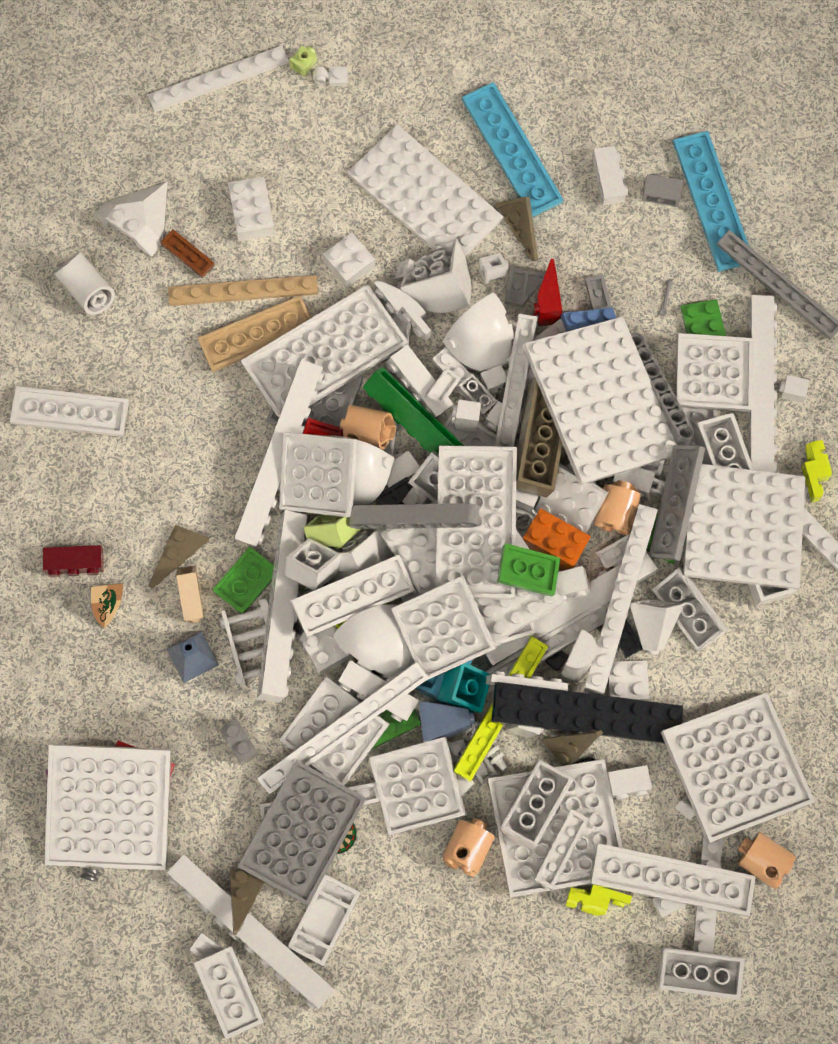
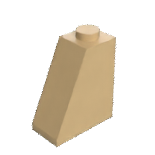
M197 567L177 569L176 578L184 621H189V623L201 621L200 618H204Z

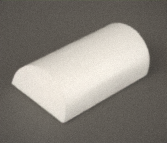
M682 567L677 568L652 589L660 601L683 604L676 623L698 652L729 630L691 578L683 576Z
M580 630L559 678L564 683H576L582 680L596 656L597 645L595 639L587 631Z
M539 759L503 821L500 830L517 843L535 849L574 778Z
M662 947L658 968V988L740 1000L745 958Z

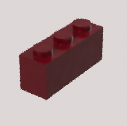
M101 545L44 547L43 571L49 577H59L60 574L79 576V573H87L90 576L99 575V572H104L103 548Z

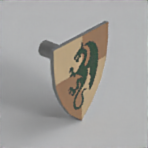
M123 583L90 586L91 611L96 622L104 629L111 622L120 606Z

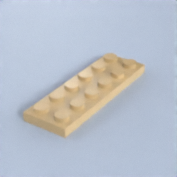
M300 295L200 336L197 339L213 373L240 362L311 319Z

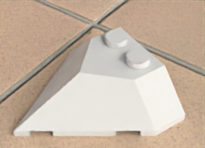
M168 181L104 202L94 214V217L106 226L111 224L133 239L139 249L152 257L160 248L161 241L163 240Z

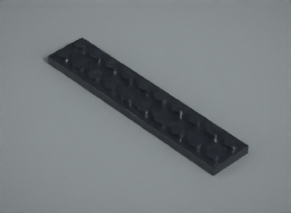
M495 682L492 723L565 732L581 731V733H587L589 730L596 729L603 732L601 736L663 744L665 742L661 732L682 724V705Z

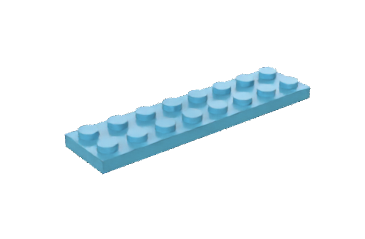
M492 82L463 96L462 101L516 194L519 198L530 197L532 218L563 203L562 196L495 83Z
M704 131L674 139L673 145L717 271L721 272L740 267L736 261L716 246L728 230L733 232L748 246L749 244L709 132Z

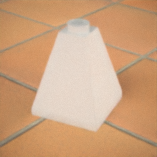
M652 599L632 602L630 607L642 648L647 650L648 654L657 655L659 651L664 650L683 608V604Z

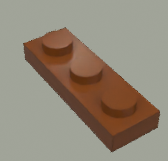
M174 229L161 241V245L201 278L215 266L212 260Z

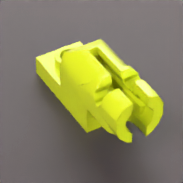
M823 440L813 441L805 446L808 462H804L801 469L805 476L811 503L819 501L823 495V487L818 482L827 481L832 475L828 455L823 454L826 449Z
M597 885L591 886L590 893L586 889L571 887L565 906L575 909L577 903L580 902V910L582 912L602 916L606 914L610 900L613 901V905L624 908L625 905L628 906L630 904L632 896Z

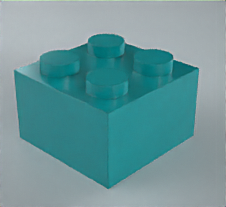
M467 663L445 672L438 699L455 707L469 709L470 712L482 713L490 686L486 684V676L491 674Z

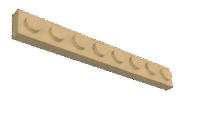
M312 275L168 287L169 305L179 306L318 295L317 276Z

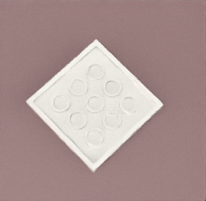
M678 333L676 398L680 406L684 408L751 412L753 338Z
M284 432L279 509L350 517L354 499L357 439Z
M464 576L391 608L414 661L420 664L429 676L428 679L496 649Z
M326 676L280 738V741L294 751L361 701ZM377 715L311 763V765L325 776L345 786L390 724Z
M446 737L369 758L388 835L466 815Z

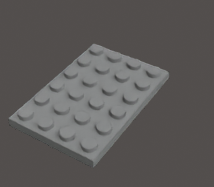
M296 760L237 867L300 902L309 905L366 798Z

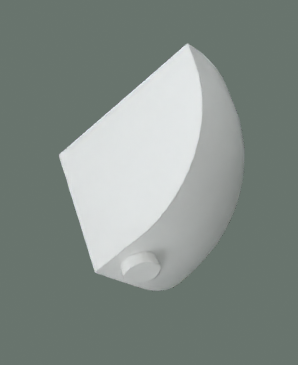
M457 238L435 247L436 251L429 256L423 255L414 263L415 268L411 273H406L401 283V290L413 298L426 311L445 313L470 306V273L465 255Z
M493 292L469 308L454 323L442 342L461 363L474 370L484 372L499 365L503 369L508 366L506 359L512 354L514 334L512 325H508L505 317L507 312Z
M331 436V437L347 438V437H342V436ZM357 440L353 506L370 505L381 494L388 481L394 461L393 456Z
M363 529L364 531L358 532L352 537V540L347 541L345 546L341 548L328 547L340 553L341 560L339 573L327 583L331 584L391 558L392 552L381 536V532L386 529Z
M400 604L379 605L363 610L344 622L333 635L341 649L347 655L350 653L358 660L357 664L370 672L375 670L382 673V677L393 679L414 662L391 609Z

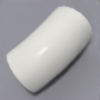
M81 251L70 257L53 273L85 312L90 315H96L108 309L115 298L113 288Z

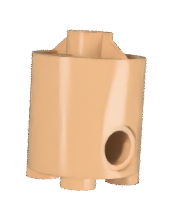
M355 405L348 406L347 415L340 422L343 437L366 442L381 450L387 447L389 441L394 439L396 433L391 413Z
M617 480L612 484H605L603 489L609 493L594 520V526L601 527L605 531L613 532L615 530L619 531L618 533L629 535L635 520L641 494L631 483Z
M473 818L471 823L459 820L442 856L446 865L453 869H457L458 866L464 871L463 873L471 877L478 874L495 838L493 834L486 831L488 824L476 818ZM467 854L465 858L461 859L462 855Z
M760 831L753 840L745 837L737 849L743 854L737 865L774 889L779 887L782 877L790 872L796 859L793 853Z

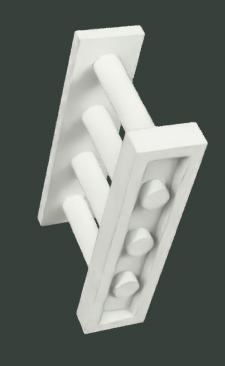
M267 599L259 600L260 606L256 610L228 618L224 610L221 611L222 617L219 618L222 629L226 628L238 672L234 673L237 684H242L243 688H246L245 680L260 676V668L242 673L240 662L262 656L263 647L237 654L234 643L265 635L268 613ZM256 617L264 618L265 625H262V628L232 636L229 625Z

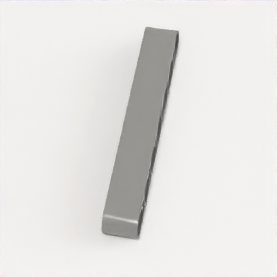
M631 333L677 445H689L694 435L690 422L644 337L640 333Z
M472 503L352 506L349 527L354 529L477 527L479 505Z

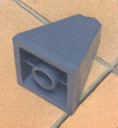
M202 632L167 648L183 683L219 666Z
M423 701L419 702L423 742L442 737L449 739L472 728V724H475L474 712H470L469 709Z

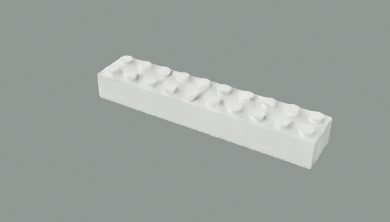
M733 413L698 422L693 428L698 445L705 447L703 459L706 465L754 470ZM748 584L755 606L790 597L797 592L795 589Z

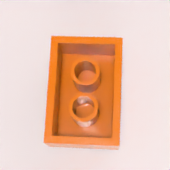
M540 508L525 533L523 540L530 550L559 557V570L565 571L574 568L591 536Z

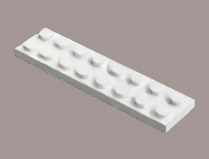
M598 843L590 884L749 917L756 876Z

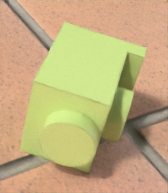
M301 46L293 58L289 59L290 68L305 77L317 62L315 50L310 46H307V48Z

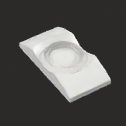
M325 874L288 948L324 966L361 892Z

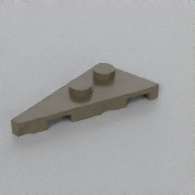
M525 196L495 203L497 209H500L505 216L504 220L510 225L516 239L524 246L526 255L531 261H538L530 197Z
M175 525L148 586L154 588L160 584L165 577L180 567L204 544H207L210 539Z
M595 729L589 730L587 733L579 731L559 734L555 737L548 735L541 741L563 766L572 765L603 732Z
M230 870L233 935H237L241 930L264 884V881L244 870Z

